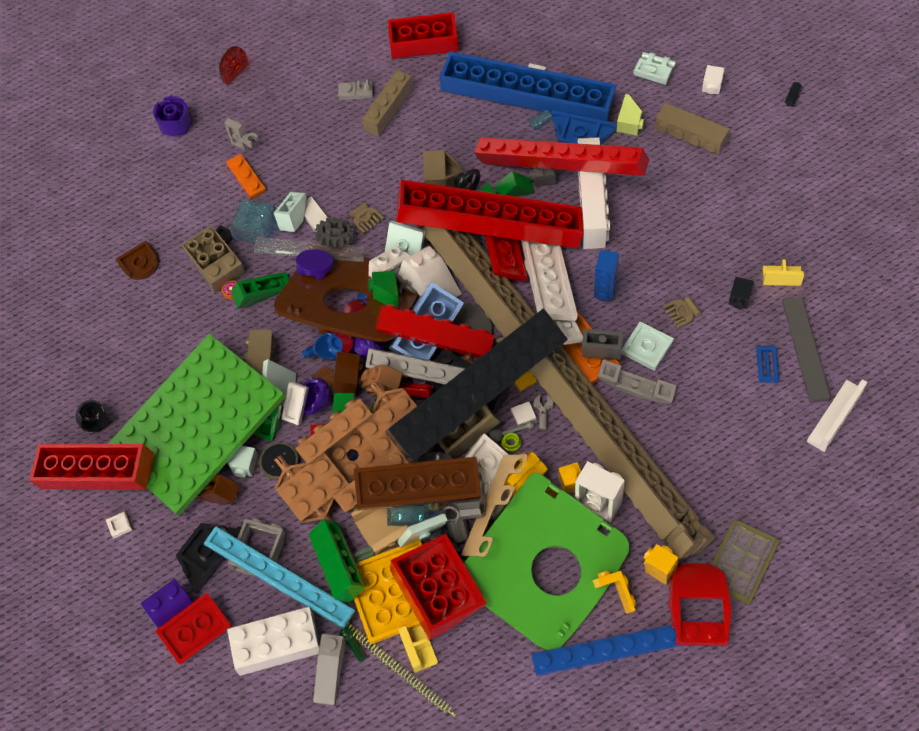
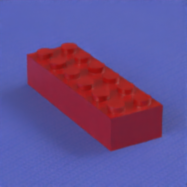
M38 444L29 481L41 489L146 490L154 452L144 444Z

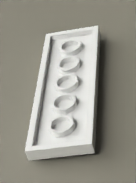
M521 240L537 313L544 308L553 320L576 321L578 315L561 246Z

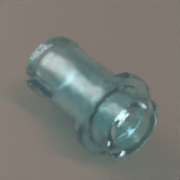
M544 110L538 116L532 117L529 121L531 128L539 130L544 123L552 119L551 113L548 110Z

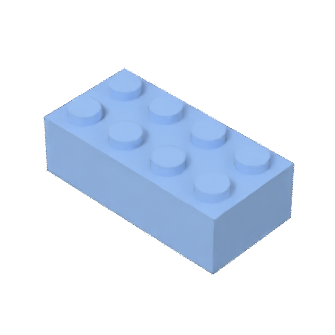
M431 282L425 288L413 311L416 312V315L423 316V314L434 316L435 320L447 319L453 322L464 302ZM395 337L389 347L395 353L426 360L431 358L437 348Z

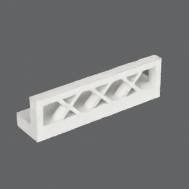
M846 380L809 436L807 442L825 452L863 394L868 382L861 380L857 386Z

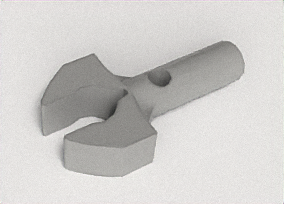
M538 395L534 400V409L539 411V429L544 431L547 429V412L553 409V401L547 395V403L543 407L540 403V395Z

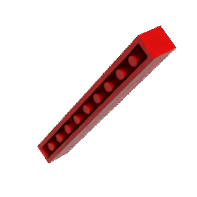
M479 138L474 152L482 164L639 176L645 175L649 163V158L641 147Z

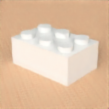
M587 461L576 480L575 499L596 515L611 523L622 504L625 480L615 472L610 473L604 470L601 465L597 463L592 464Z

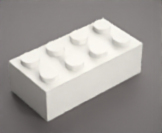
M310 607L227 629L234 668L240 676L317 655L319 652L320 643Z

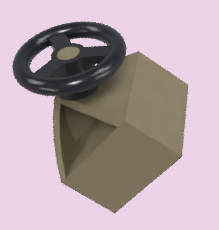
M445 150L423 151L424 183L475 191L481 178L478 169H471L463 173L458 163ZM474 174H475V180H474V182H473V184H472V179H473V176H474Z

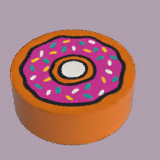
M227 281L223 284L221 290L225 298L233 299L231 292L237 283L236 281Z

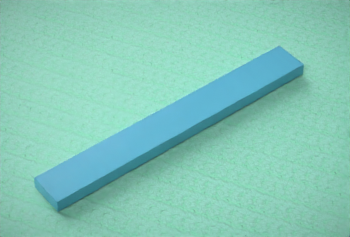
M218 527L213 529L204 542L205 546L302 605L310 607L312 611L342 629L345 628L355 612L351 607L339 600H335L331 595Z

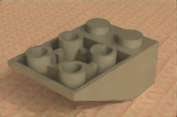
M212 225L181 244L214 293L219 291L227 281H234L245 274L240 260Z

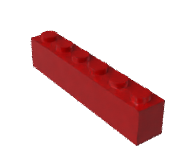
M386 304L379 309L374 330L376 332L480 358L492 348L494 335L489 334L488 330H473L471 326L466 324L454 325L452 321L447 319L435 320L434 316L423 314V316L416 315L415 311L404 309V311L397 310L396 306Z

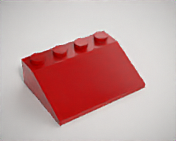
M446 534L390 561V571L429 640L449 631L487 604Z

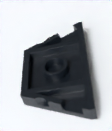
M200 523L178 551L176 557L192 590L196 594L225 558L205 546L204 542L215 527H218L237 539L242 527L229 528L226 525L212 526L211 524Z

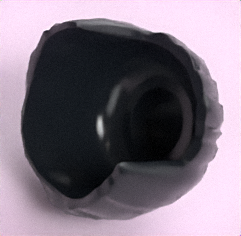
M91 399L82 402L77 408L75 415L76 423L83 431L87 432L100 430L107 424L109 418L107 409L100 402Z

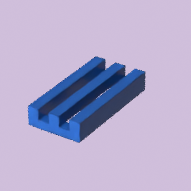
M757 346L758 382L779 383L776 346ZM761 351H764L766 376H763ZM768 351H772L774 376H770Z

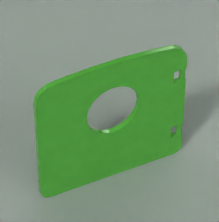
M533 473L484 537L493 538L486 556H469L464 565L486 600L487 604L485 607L538 647L547 651L562 647L585 620L610 585L607 584L595 588L592 580L599 578L597 574L608 570L611 574L618 572L629 552V542L623 533L609 525L565 491L555 486L543 475ZM548 487L558 493L555 499L545 492ZM600 524L610 531L607 537L597 530ZM484 541L479 548L480 553L487 549L488 541ZM549 547H562L569 550L577 558L581 568V576L577 586L572 591L564 595H550L543 592L535 584L531 567L534 558L542 550Z

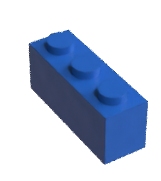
M600 249L595 267L594 298L600 301L613 300L618 279L619 253Z

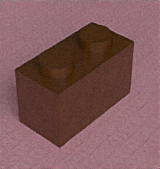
M337 352L333 394L354 393L355 395L356 388L360 389L361 377H358V374L362 373L363 363L359 362L360 354Z

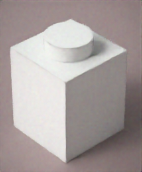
M707 65L702 92L719 95L725 68Z

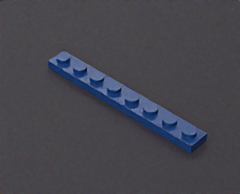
M698 619L687 622H698ZM672 625L537 652L531 655L536 676L684 645H675L677 638L675 629H672Z

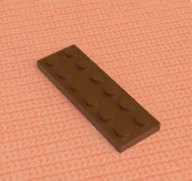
M476 457L354 469L358 511L481 498Z

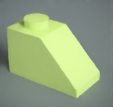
M625 94L617 120V132L637 135L639 129L642 130L644 125V119H641L642 111L630 95Z

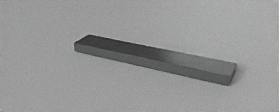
M802 297L783 299L784 312L809 402L829 401L830 394Z

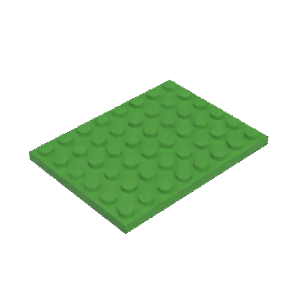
M208 334L108 444H144L153 451L154 456L147 488L175 514L180 516L285 399L286 395L212 335Z

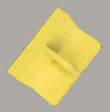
M782 259L781 266H763V285L801 286L804 271H801V266H786V259Z
M406 626L398 629L414 673L438 663L430 640L422 626L407 630Z

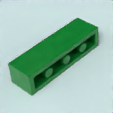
M323 519L308 533L311 545L315 549L318 562L321 564L325 579L331 588L332 596L335 600L350 603L366 587L339 524Z

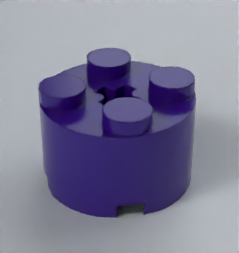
M168 96L163 98L164 101L157 102L153 109V115L162 134L168 136L186 134L192 124V117L186 102L178 96Z

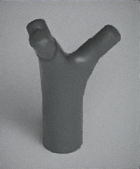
M395 274L396 284L399 288L398 294H401L403 289L414 294L417 293L415 289L407 284L409 282L407 279L404 281Z

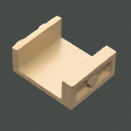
M393 507L360 511L355 508L354 512L351 513L353 521L375 556L398 547L397 541L408 528L407 525L404 526Z

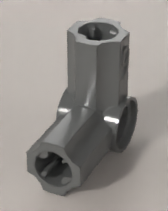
M481 498L449 501L444 507L442 514H445L452 541L462 542L468 539L469 531L466 519L485 516V503Z

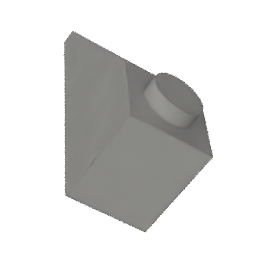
M322 634L318 652L313 703L335 706L346 647L343 636Z

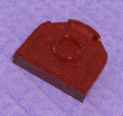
M232 46L223 54L219 64V72L224 84L229 85L249 65L244 49Z

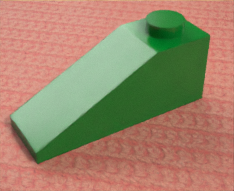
M286 272L238 281L231 295L237 308L252 306L280 294L290 279Z

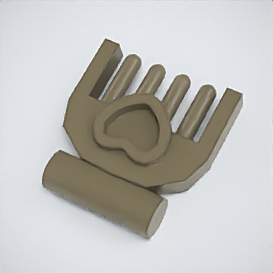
M365 202L348 214L353 220L355 227L363 235L366 234L365 230H369L364 224L369 228H372L370 222L374 226L376 225L371 217L378 223L380 220L384 221V217L376 209L368 208Z
M690 296L686 297L684 301L680 299L674 300L662 306L666 313L676 309V311L668 314V316L671 317L676 314L675 317L671 318V321L681 318L674 322L677 330L690 324L693 321V314L695 317L701 315V311Z

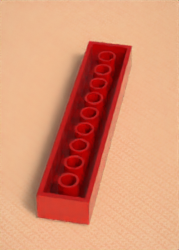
M408 180L400 181L397 193L396 222L578 248L584 234L582 207Z

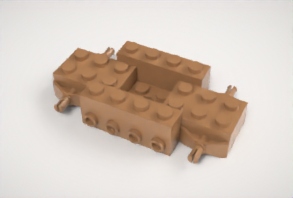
M375 381V386L371 384L370 387L377 394L378 398L371 412L360 398L357 401L353 398L345 405L346 409L343 412H335L329 417L331 421L325 426L321 423L313 430L315 433L308 438L306 435L297 442L299 446L295 449L306 463L290 466L281 455L274 460L282 469L275 489L300 522L322 521L323 519L332 521L328 516V511L334 499L345 513L348 510L353 512L357 508L355 468L409 463L385 433L388 428L417 407L403 388L385 391ZM351 449L358 451L359 456L355 461H350L347 458V452Z

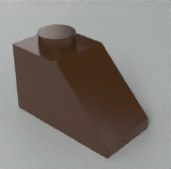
M217 475L195 499L221 505L233 503L238 496L239 484L222 475Z

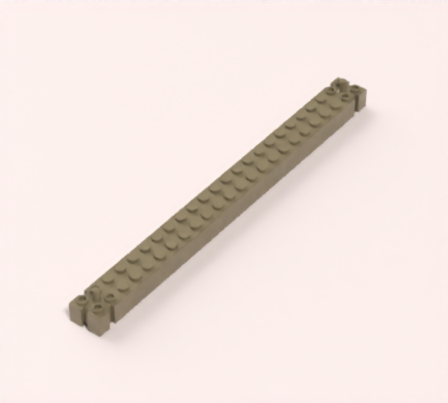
M416 225L425 231L424 241L428 242L429 240L435 251L444 259L445 264L453 270L454 275L460 279L464 288L470 292L475 302L481 306L485 315L491 319L496 329L505 338L535 315V312L507 278L494 275L490 256L471 233ZM559 346L529 370L537 378L540 386L548 392L551 400L559 406L562 414L573 424V428L580 433L586 445L594 451L597 459L605 465L608 472H615L625 480L623 492L629 496L633 505L640 510L646 522L657 532L658 537L662 541L668 542L666 546L673 551L672 554L676 555L678 560L687 558L689 555L700 554L715 539L708 528L700 524L698 521L700 518L562 346Z

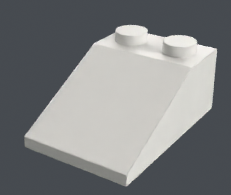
M430 246L403 259L398 275L404 281L407 279L409 281L407 284L415 289L418 295L421 296L427 285L431 282L456 298L462 295L442 257Z

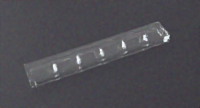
M257 237L254 253L297 256L305 250L320 249L331 254L333 260L364 262L366 246L344 244V247L337 245V248H334L331 245L328 248L327 244L321 245V242Z

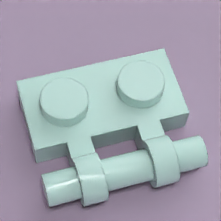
M643 52L633 75L666 85L672 73V68L676 65V61L670 60L669 57L662 58L656 56L652 52L650 54Z

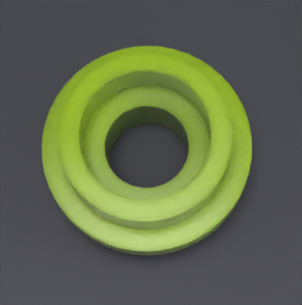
M508 433L502 438V447L507 452H515L521 447V439L515 433ZM509 441H514L515 444H514V445H508V442H509Z

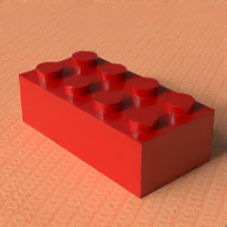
M454 12L388 20L392 59L459 51Z

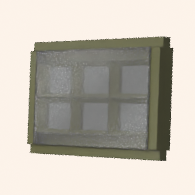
M735 519L711 565L718 567L724 573L729 597L750 605L780 541Z

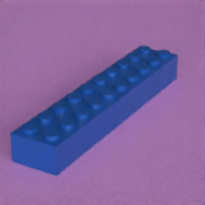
M451 51L439 77L441 91L552 113V110L604 121L609 120L616 97V84Z

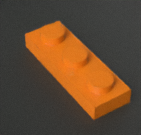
M241 153L226 161L228 168L251 200L267 192Z

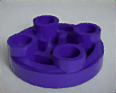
M305 250L296 257L297 273L314 276L316 279H323L325 274L333 268V257L324 250Z

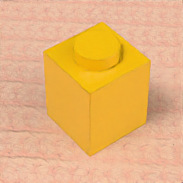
M578 462L558 468V478L563 491L567 494L575 492L576 480L581 473Z

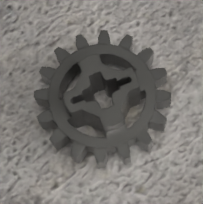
M333 217V220L326 218V221L321 220L320 224L316 225L315 237L317 241H321V245L327 244L328 248L331 245L334 248H337V245L344 247V244L349 245L350 241L354 240L355 228H353V224H349V220L343 221V218L336 220L335 217Z

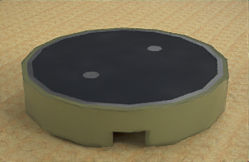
M277 442L271 444L260 455L259 464L267 478L278 481L282 469L274 460L280 455L290 466L299 464L296 450L287 443Z

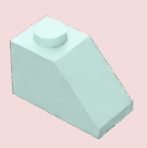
M290 192L276 209L274 216L279 230L295 232L304 219L306 193Z
M241 446L227 462L235 476L240 478L253 476L258 459L256 449Z

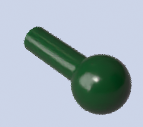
M348 626L341 629L339 636H343L358 661H364L366 656L355 640L356 634H354V629L352 630Z

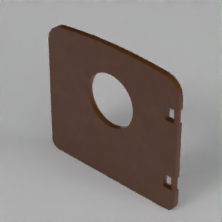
M315 246L312 249L324 250L331 254L333 257V268L325 274L323 279L300 275L296 270L274 302V310L278 315L310 326L378 342L389 341L395 337L374 331L379 309L385 305L373 299L372 291L368 289V279H372L369 276L370 258ZM348 288L362 292L367 297L368 303L360 311L345 314L330 310L325 306L323 300L327 294L334 290ZM403 289L402 293L398 294V310H411L419 296L418 293L414 294Z

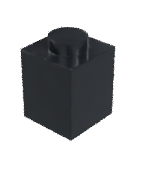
M735 276L728 305H732L737 309H747L754 281Z

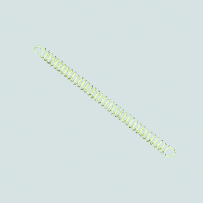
M358 639V640H359V643H362V645H365V648H367V647H366L367 642H366L365 644H363V641L360 642V639ZM381 654V655L379 656V657H380V660H383V662H386V665H388V664H387L388 659H387L386 661H384V658L381 659V656H382V654ZM418 678L414 681V683H412L413 687H416V690H418V684L416 686H414V684L418 680ZM422 692V695H425V697H428V700H431L429 699L430 695L426 696L427 692L424 694ZM442 704L441 706H439V707H441V710H444V713H446V712H445V709H444V708L442 709L443 704Z

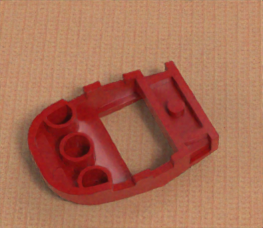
M687 563L677 567L670 578L668 599L672 629H675L677 637L675 645L728 646L731 603L724 573L718 567L705 563ZM680 598L722 599L723 622H681Z

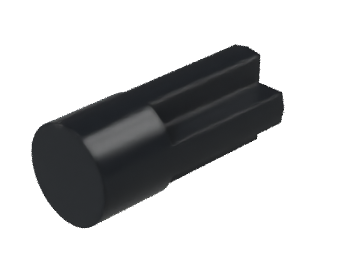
M792 83L784 102L786 106L794 107L802 89L800 83Z

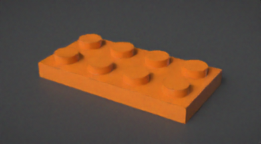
M576 309L578 316L575 322L583 336L584 329L592 328ZM583 339L579 343L562 344L563 349L592 385L598 382L600 379L597 376L603 359L582 357ZM604 359L609 362L620 365V363L615 359Z

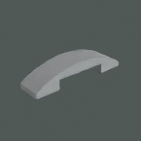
M604 359L597 376L601 381L619 391L659 403L671 404L676 385L659 379L654 382L621 370V365Z

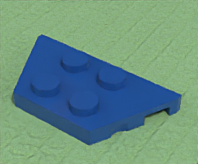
M552 110V120L557 141L561 143L578 144V139L599 138L601 144L617 130V123Z

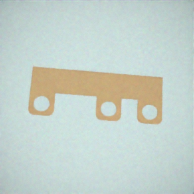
M526 454L503 455L484 500L485 516L476 518L462 551V556L484 557L488 553L493 538L482 537L495 505H506L509 502L514 486H504V483L509 473H520L527 460ZM523 458L522 466L515 470L514 465L516 461ZM509 489V497L505 501H501L503 492ZM484 541H488L487 549L480 553L479 548Z

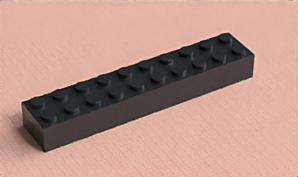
M543 308L393 424L385 433L405 459L412 463L566 342L568 338Z

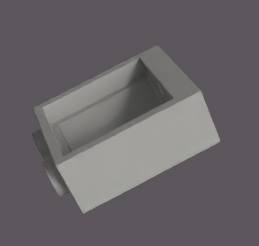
M245 519L237 539L247 545L252 532L276 538L269 559L277 562L286 538L282 527L277 524H263L258 519ZM228 561V565L233 571L255 576L232 561Z

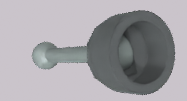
M528 422L526 425L503 432L493 428L487 433V436L498 444L504 435L524 429H533L534 424Z

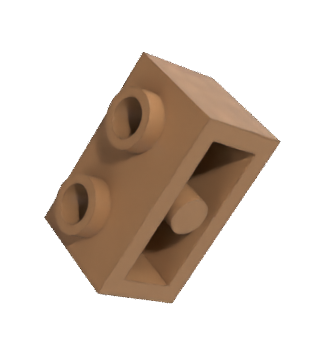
M383 364L366 369L361 376V388L366 389L368 394L377 395L370 387L371 384L375 386L374 382L377 381L385 391L398 389L403 373Z

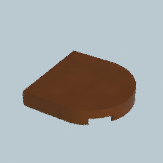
M147 241L115 259L126 276L134 280L146 279L154 274L158 268V257Z

